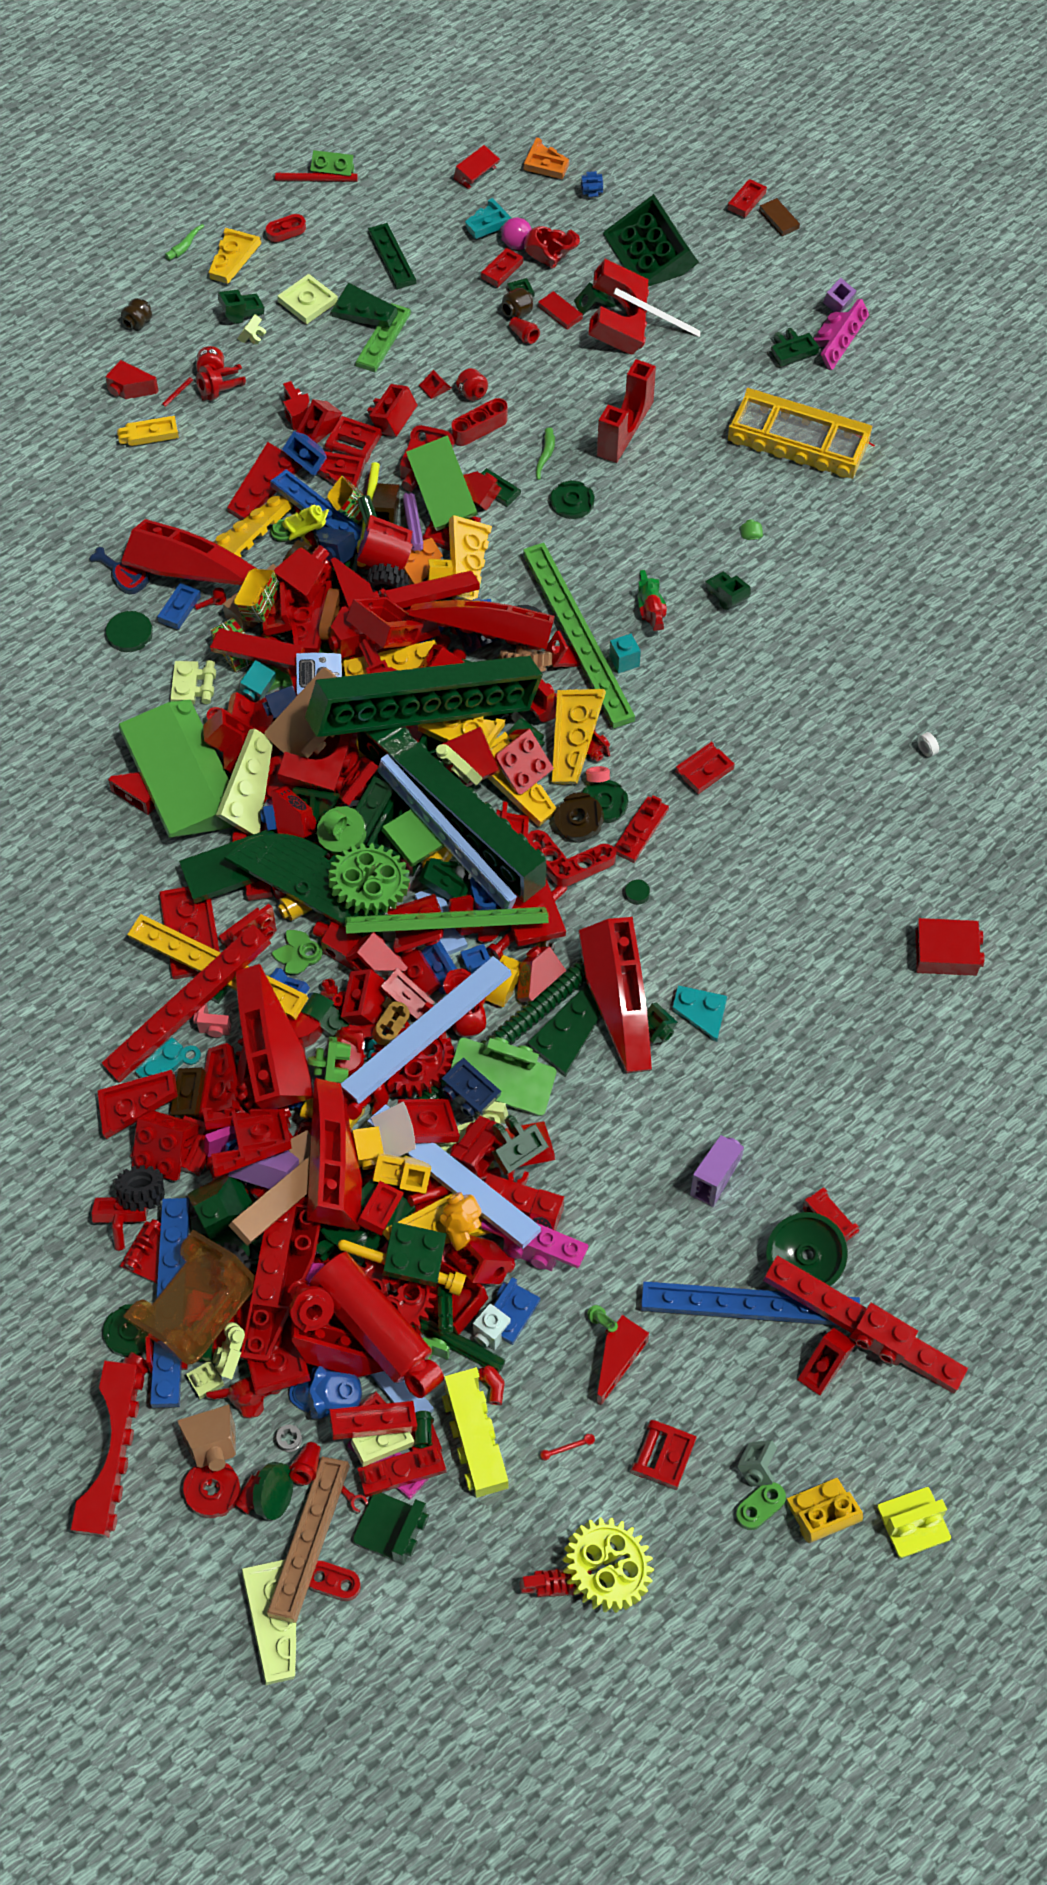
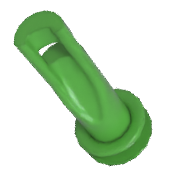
M599 1305L590 1307L587 1316L592 1323H600L610 1332L617 1330L618 1324L606 1315L604 1308Z

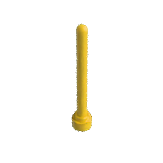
M346 1240L339 1241L338 1248L341 1251H346L384 1265L385 1253ZM439 1272L438 1283L445 1285V1289H448L449 1293L460 1296L466 1275L455 1272V1274L449 1273V1275Z

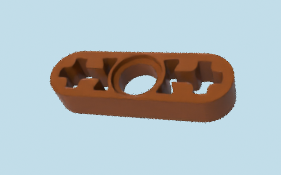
M329 588L319 626L321 641H328L329 637H331V625L343 605L342 589Z

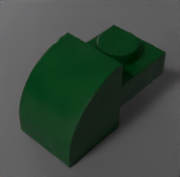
M238 289L218 292V302L228 320L233 323L240 324L243 323L244 317L264 314L265 307L257 293L241 295Z
M724 571L705 581L706 589L719 599L720 606L726 610L747 600L751 595V587L737 575L731 578Z
M314 992L307 995L308 1000L301 1012L321 1023V1030L325 1035L335 1037L337 1030H340L341 1027L349 1026V1023L341 1018L342 1012L332 1006L334 1004L332 1000Z

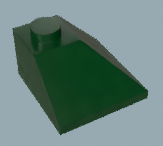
M229 1173L187 1194L210 1239L231 1229L229 1224L253 1204L241 1180L230 1177Z

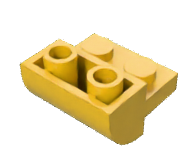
M838 1478L787 1498L788 1507L800 1526L803 1538L808 1543L863 1521L862 1510L850 1491L846 1492Z

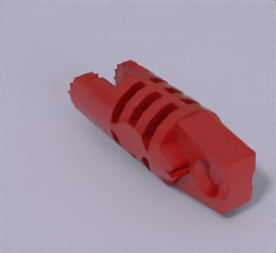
M562 1569L534 1571V1575L523 1576L520 1581L521 1593H537V1597L574 1595L573 1592L577 1586L576 1584H567L572 1575L563 1573Z

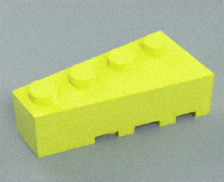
M477 1367L444 1376L446 1395L442 1396L445 1411H451L454 1420L449 1422L453 1438L458 1437L461 1447L457 1448V1453L461 1465L466 1463L469 1473L464 1474L468 1490H474L475 1496L478 1498L508 1489V1477L498 1443L495 1444L494 1441L496 1436L492 1420L486 1414L488 1409L484 1391H479Z

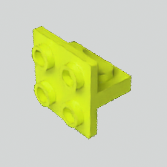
M929 1487L880 1503L877 1507L899 1558L913 1555L951 1540V1535L943 1519L947 1511L943 1499L935 1501Z

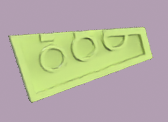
M250 729L216 813V816L249 836L260 832L261 809L264 806L273 743L256 729Z
M285 1560L242 1569V1577L265 1685L295 1678L296 1623L269 1618L267 1614Z

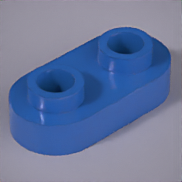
M472 876L470 879V890L474 898L475 909H498L499 905Z

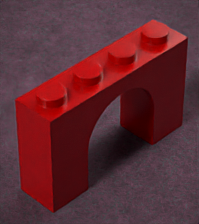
M604 259L594 271L593 288L617 299L625 308L627 317L600 306L590 318L588 335L628 354H634L638 349H641L646 341L644 334L647 326V321H645L647 310L617 296L614 292L617 288L647 303L649 279Z
M635 359L627 372L626 392L621 409L607 405L598 420L597 456L615 463L619 461L654 402L655 365Z
M357 733L338 735L340 742L337 749L330 756L323 759H309L285 752L278 771V781L295 787L336 793V791L341 792L344 783V777H341L343 769L349 768L352 755L348 754L350 747L356 746L358 740Z

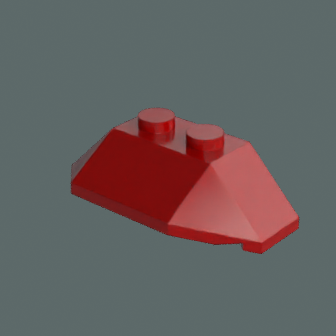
M334 1312L332 1318L324 1327L308 1331L307 1333L303 1332L292 1322L291 1341L306 1363L318 1367L322 1366L340 1373L356 1375L357 1377L384 1371Z

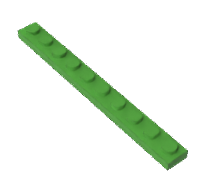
M545 543L523 549V556L592 689H604L606 691L602 708L612 728L635 722V715Z

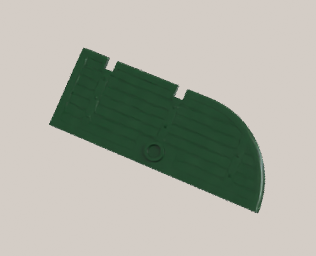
M289 834L260 835L240 843L224 857L226 861L345 928L346 917L375 916L373 910H369L367 915L364 914L363 909L354 913V906L346 909V901L337 902L338 895L332 896V888H329L328 879L331 862H335L336 855H333L328 860L325 858L328 851L307 839ZM378 909V915H385L382 909ZM363 932L356 934H358L361 937H364L370 934L371 932Z

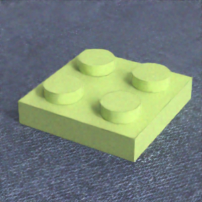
M310 274L277 296L278 302L305 324H308L331 308L338 300L336 294Z

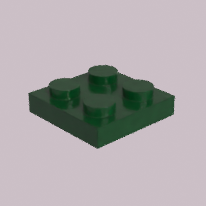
M393 1221L382 1275L436 1287L446 1233Z

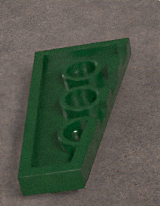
M588 984L528 1041L529 1048L539 1054L540 1057L565 1077L580 1054L586 1040L593 1032L596 1023L601 1018V1013Z

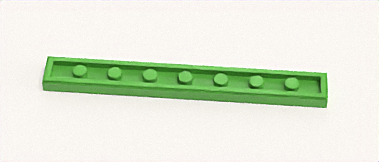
M545 907L355 916L346 917L345 925L346 933L539 924L548 923V912Z

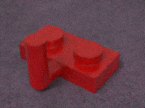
M117 1197L95 1198L92 1221L93 1223L113 1222L114 1247L120 1251L125 1249L123 1223L146 1221L148 1207L144 1208L145 1211H140L139 1208H136V1211H131L130 1207L126 1210L123 1208V1205L120 1206Z

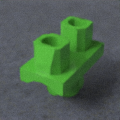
M329 1037L327 1058L323 1057V1048H316V1056L308 1057L307 1063L314 1066L315 1075H321L322 1067H326L325 1080L342 1083L348 1078V1068L335 1067V1059L350 1060L351 1045L337 1042V1037Z

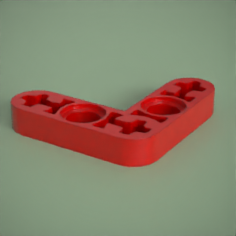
M533 830L528 834V842L535 850L539 849L545 856L553 855L557 858L555 861L546 860V873L559 886H570L613 866L616 861V849L610 844H599L567 859L546 832ZM580 862H587L591 866L582 868L578 864Z

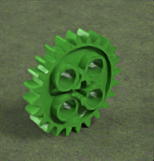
M361 843L360 849L351 845L350 852L343 849L342 856H335V862H331L329 870V888H332V896L338 895V903L346 901V909L354 906V913L363 909L365 915L368 914L369 910H373V913L378 915V909H382L385 913L388 912V906L395 909L397 902L402 903L403 897L407 896L410 883L408 878L409 870H405L406 862H400V855L392 857V849L384 852V845L375 849L373 843L370 844L369 848H366Z

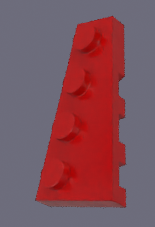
M267 442L228 505V512L238 519L244 520L250 515L251 511L262 507L277 492L270 486L271 480L286 469L295 475L302 466L287 453Z

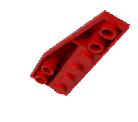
M144 519L132 529L122 558L123 565L155 575L241 586L248 573L253 569H257L236 554L201 536L148 519Z
M448 600L412 604L408 616H412L413 619L420 622L429 620L436 622L441 627L448 628L453 626L465 633H481L482 636L489 639L498 637L505 639L510 644H526L534 650H547L555 617L508 604L472 600Z
M633 917L610 918L580 929L578 934L585 978L625 1072L651 1071L652 1062L647 1008Z
M261 964L237 970L236 983L241 1028L255 1103L261 1109H278L312 1099L314 1093L305 1050Z
M316 1078L314 1080L307 1221L359 1230L360 1225L357 1222L361 1216L362 1178L341 1083Z
M295 1204L264 1231L240 1359L261 1362L269 1361L289 1318V1307L293 1299L291 1294L287 1292V1289L295 1280H306L315 1261L321 1223L307 1221L308 1205Z

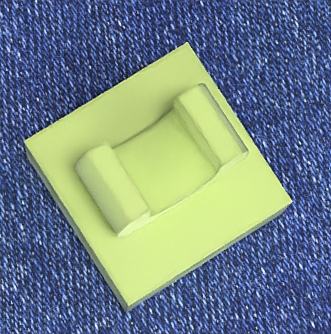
M254 315L237 339L245 343L249 338L253 344H258L261 339L256 334L263 337L266 333L264 328L258 326L262 319Z
M493 1102L483 1112V1117L488 1118L490 1121L493 1120L500 1124H506L504 1120L508 1116V1111L505 1103Z
M206 1362L186 1374L200 1399L206 1396V1392L214 1391L224 1386L212 1362Z

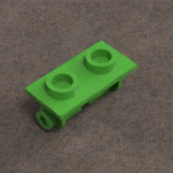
M313 150L310 171L351 176V172H354V155Z

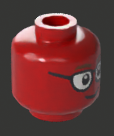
M206 346L199 350L196 359L198 373L203 365H209L213 370L224 368V355L219 348Z
M468 368L458 375L456 387L465 398L470 401H476L486 394L488 381L478 370Z

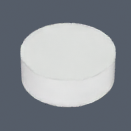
M926 732L918 737V746L925 756L932 757L939 752L938 742L931 733Z

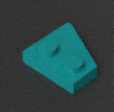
M491 198L488 200V206L484 210L479 208L473 216L465 221L467 231L477 239L500 230L501 226L511 217Z
M678 985L672 1011L681 1018H686L696 1029L700 1028L710 1036L711 1040L717 1042L728 996Z

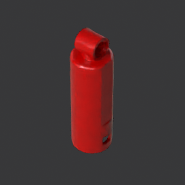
M342 1252L334 1257L314 1275L309 1285L321 1287L329 1293L334 1302V1314L394 1383H400L405 1380L408 1390L415 1397L423 1398L444 1381V1374L439 1365L428 1359L432 1354L430 1346L348 1252Z

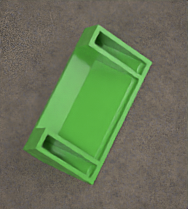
M191 699L167 702L119 723L120 732L169 837L234 827L216 816L229 779L214 747L209 746L204 741L203 724Z

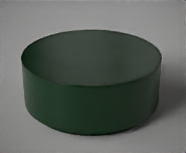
M639 879L630 881L625 889L626 899L635 905L647 902L650 896L649 885Z

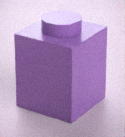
M840 277L826 293L823 303L833 312H843L853 301L857 291Z

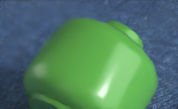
M753 519L747 520L746 523L740 526L743 539L757 540L763 537L762 525Z

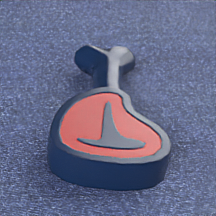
M97 547L95 553L90 555V562H101L112 570L115 584L126 594H136L149 583V572L134 569L133 567L123 565L122 562L114 561L105 554L103 547Z

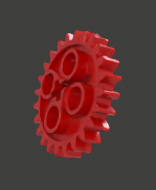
M408 1021L405 1023V1028H402L397 1036L410 1026ZM446 1032L442 1033L383 1084L387 1085L388 1092L391 1093L396 1089L398 1096H401L404 1091H407L408 1098H411L415 1091L421 1097L422 1090L424 1089L428 1093H432L431 1086L434 1085L440 1088L439 1080H442V1077L450 1071L455 1054L451 1038H447ZM374 1045L375 1053H372L371 1057H374L385 1046Z
M364 1259L366 1268L361 1267L362 1270L409 1324L421 1329L419 1320L428 1321L429 1316L426 1311L434 1312V1306L429 1302L437 1301V1295L430 1292L437 1290V1286L432 1287L415 1282L405 1284L406 1280L390 1279L388 1276L382 1275L383 1264ZM388 1291H397L398 1296L394 1297L392 1294L388 1296ZM409 1291H416L419 1293V1296L415 1300H408L405 1298V1294Z

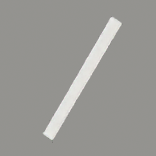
M617 288L615 289L614 294L700 337V330Z

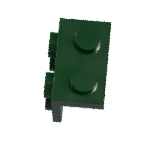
M384 1493L373 1495L354 1535V1543L404 1565L407 1557H412L418 1541L415 1539L419 1530H424L429 1519L426 1503L415 1499L413 1505H410Z

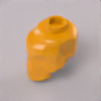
M458 1192L447 1199L449 1203L445 1206L444 1213L440 1216V1221L445 1226L446 1233L449 1235L456 1251L464 1248L470 1241L468 1233L476 1230L482 1224L479 1220L482 1211L475 1196L472 1194L463 1195L462 1192Z

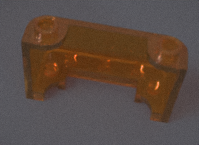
M192 1230L181 1245L180 1254L186 1263L156 1301L151 1304L146 1300H138L123 1316L133 1326L188 1365L196 1363L250 1296L255 1281V1276L235 1254L195 1230Z

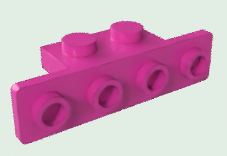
M857 299L849 312L831 313L814 337L819 347H825L821 352V356L828 370L834 369L869 316L863 299Z
M483 1219L482 1229L504 1238V1252H507L512 1258L526 1260L538 1269L552 1271L556 1260L579 1268L588 1251V1244L540 1224L538 1225L541 1227V1232L522 1249L487 1220Z

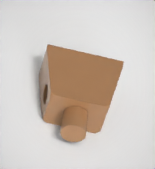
M229 1404L178 1420L184 1443L197 1467L209 1466L210 1470L219 1471L225 1467V1460L236 1455V1428Z

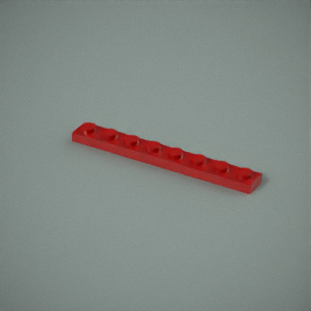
M252 924L102 1062L105 1068L118 1082L123 1081L236 977L237 970L244 969L271 944L270 940Z
M778 1255L763 1279L766 1283L850 1333L856 1328L866 1310V1307ZM915 1337L905 1358L901 1361L904 1365L953 1394L958 1390L968 1370L966 1366Z

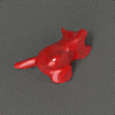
M250 1376L238 1380L231 1387L206 1392V1397L215 1400L229 1398L231 1403L240 1410L243 1417L255 1418L264 1410V1398L269 1395L278 1394L282 1389L256 1396Z

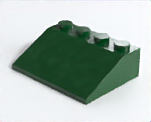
M654 194L603 232L623 266L649 279L648 287L680 277L699 264V261Z

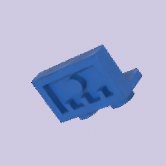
M512 1277L508 1284L503 1283L497 1293L498 1300L494 1305L510 1318V1324L501 1333V1339L511 1345L514 1344L540 1303V1297L518 1286L517 1279Z

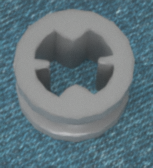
M285 1425L278 1430L276 1440L282 1451L294 1452L301 1446L302 1436L296 1426ZM291 1432L292 1436H297V1439H293L294 1443L290 1445L287 1444V1441H282V1437L286 1438L285 1434Z

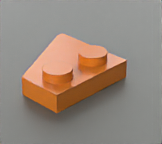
M537 137L524 162V170L562 180L569 167L568 158L557 153V150L553 147L547 148L544 146L542 140Z
M432 538L423 541V549L421 551H413L411 549L409 559L404 568V574L408 575L409 585L420 583L427 578L428 559H442L443 557Z

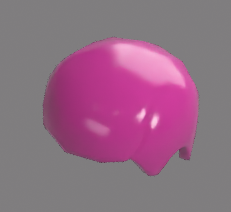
M518 217L509 219L500 228L502 232L501 240L510 249H525L524 240L532 228L525 219Z

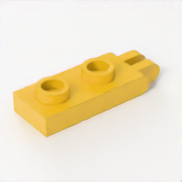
M175 416L127 423L125 427L117 429L119 443H128L130 446L179 438Z

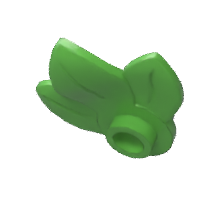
M287 930L288 944L272 952L273 957L279 963L286 964L285 972L287 974H299L305 971L308 965L318 963L323 955L321 946L311 941L307 933L298 930ZM309 951L314 952V954L311 956L306 955V953Z

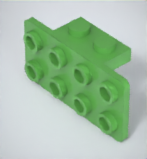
M499 1037L489 1038L485 1044L461 1038L458 1041L450 1068L451 1070L462 1058H465L501 1090V1096L494 1102H502L507 1106L537 1116H542L546 1112L557 1073L554 1067L537 1062L539 1054L534 1053L531 1048L522 1045L518 1047L510 1045L507 1040Z

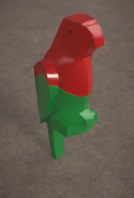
M640 570L641 581H638V603L642 620L649 622L653 631L664 630L662 618L666 616L667 606L662 595L659 593V579L648 578L646 571Z

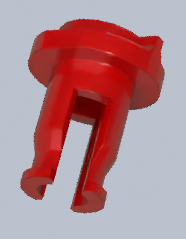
M236 364L234 367H224L213 370L209 365L201 366L199 373L196 375L201 399L216 400L219 396V391L231 389L237 385H245V376L227 381L222 379L224 376L238 373L242 366Z
M298 1279L292 1282L287 1289V1292L291 1294L293 1299L289 1307V1315L294 1324L303 1332L307 1333L308 1331L318 1330L324 1327L333 1316V1299L325 1289L308 1285L309 1282L305 1279Z

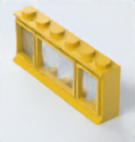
M747 387L745 396L729 426L728 441L736 445L751 447L758 452L763 451L773 454L778 458L793 460L801 465H809L820 471L835 473L842 478L853 479L869 444L872 425Z

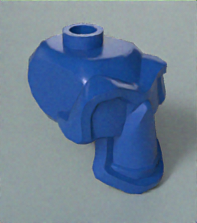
M315 1365L312 1368L311 1375H309L310 1381L291 1386L289 1391L291 1402L304 1412L311 1411L312 1419H322L328 1416L330 1409L357 1407L362 1397L361 1382L356 1375L332 1372L322 1366L318 1367Z

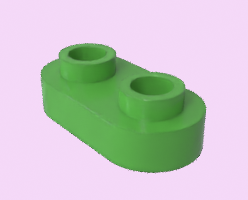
M775 1482L771 1485H762L739 1505L736 1513L739 1525L746 1530H755L769 1520L785 1503L786 1493L783 1487ZM774 1492L777 1498L771 1500L767 1497V1493ZM753 1510L756 1516L753 1518L748 1517L746 1511Z

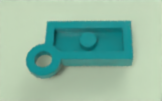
M171 1037L135 1073L139 1078H143L168 1070L174 1072L183 1063L187 1065L196 1064L201 1058V1052L198 1047L193 1045L183 1048L179 1042ZM193 1051L196 1055L193 1059H188L186 1054Z

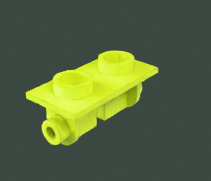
M312 505L300 511L299 514L295 513L286 517L283 521V527L291 532L289 540L297 537L301 538L314 529L322 528L326 523L325 519L329 510L322 511L320 506Z

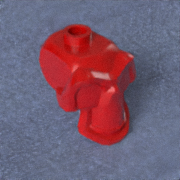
M536 226L527 233L524 240V248L530 256L539 262L547 264L550 268H555L562 257H565L570 250L579 245L580 237L571 229L565 234L561 230H551L545 226Z
M463 968L450 970L443 985L447 995L467 979L471 973ZM486 997L451 1026L458 1036L472 1037L485 1030L486 1015L483 1005Z
M377 1023L362 1026L349 1025L337 1030L335 1034L337 1042L350 1044L351 1052L350 1060L335 1059V1067L348 1068V1077L363 1066L364 1059L366 1058L364 1054L365 1040L373 1039L372 1031Z

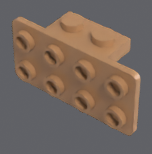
M322 668L265 731V736L283 753L289 752L308 758L313 752L318 754L327 745L324 740L328 736L316 737L305 715L315 681L317 679L337 677L328 668Z

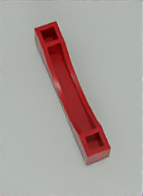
M104 1360L99 1389L106 1401L110 1414V1449L98 1478L89 1490L76 1501L71 1531L76 1534L109 1538L110 1532H114L116 1529L117 1514H114L116 1502L120 1503L123 1494V1486L120 1485L122 1474H126L128 1468V1457H125L127 1446L132 1445L134 1436L131 1424L132 1419L137 1417L139 1411V1401H136L138 1390H142L144 1385V1374L141 1373L142 1370L138 1365Z

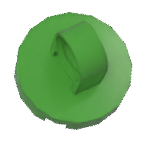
M347 806L329 810L321 817L317 826L319 842L329 853L334 855H341L340 853H342L343 849L350 852L351 845L358 849L366 838L363 817L355 809Z

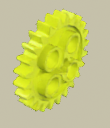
M599 1517L595 1523L589 1520L584 1526L581 1525L575 1530L576 1533H573L568 1538L571 1543L564 1547V1550L569 1554L562 1558V1561L569 1564L563 1570V1573L572 1575L567 1584H576L577 1586L573 1592L574 1595L582 1592L584 1594L582 1598L583 1603L591 1599L592 1609L602 1604V1609L605 1613L611 1609V1606L613 1611L617 1613L622 1607L627 1610L632 1606V1603L634 1605L641 1600L640 1596H644L648 1592L646 1587L653 1581L647 1575L654 1571L652 1567L647 1566V1563L653 1557L644 1555L649 1546H640L639 1544L642 1536L634 1538L632 1536L633 1527L626 1531L624 1530V1522L621 1521L615 1526L613 1518L604 1523L602 1517ZM610 1542L615 1544V1546L617 1547V1551L612 1549V1547L610 1546ZM586 1552L593 1556L594 1561L587 1557ZM623 1555H628L629 1557L620 1560L614 1566H606L592 1575H589L587 1572L597 1569L603 1563L609 1564ZM623 1568L629 1572L630 1577L623 1573ZM599 1578L604 1580L607 1588L600 1584Z

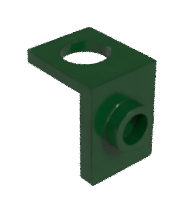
M590 282L574 299L578 311L583 315L596 301L612 308L616 306L612 296L593 288V284ZM585 295H587L588 302L584 307H582V299Z

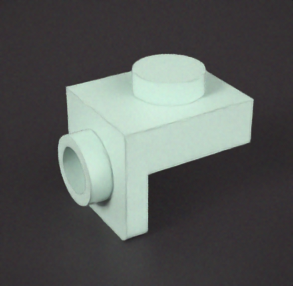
M489 1304L473 1323L474 1339L485 1348L490 1346L495 1350L502 1342L501 1333L510 1324V1318L495 1306Z

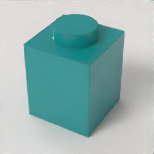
M632 633L610 640L609 657L618 674L640 667L641 650Z
M255 660L240 682L242 695L251 701H259L264 698L275 682L276 672Z

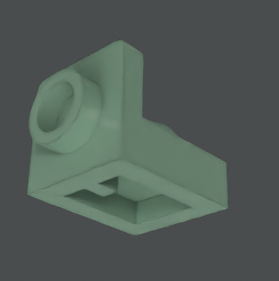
M773 1440L750 1442L738 1464L739 1470L752 1487L771 1485L774 1482V1477L768 1469L777 1449Z

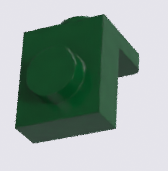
M657 1002L652 1003L647 1009L649 1033L652 1035L650 1041L653 1044L666 1042L673 1036V1029L678 1022Z

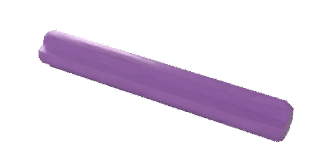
M405 493L403 495V505L407 528L413 531L411 544H413L412 550L421 551L423 549V538L415 495L413 493Z

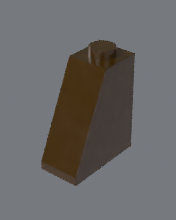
M377 483L372 501L377 518L397 525L400 484Z

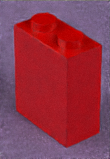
M918 918L915 928L917 973L977 976L980 967H984L985 961L984 952H980V945H983L984 935L983 930H979V921Z

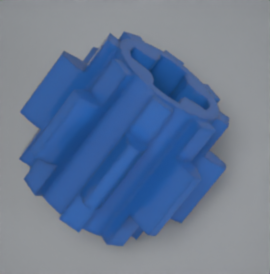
M592 171L586 172V175H581L582 195L598 197V194L603 193L602 174Z

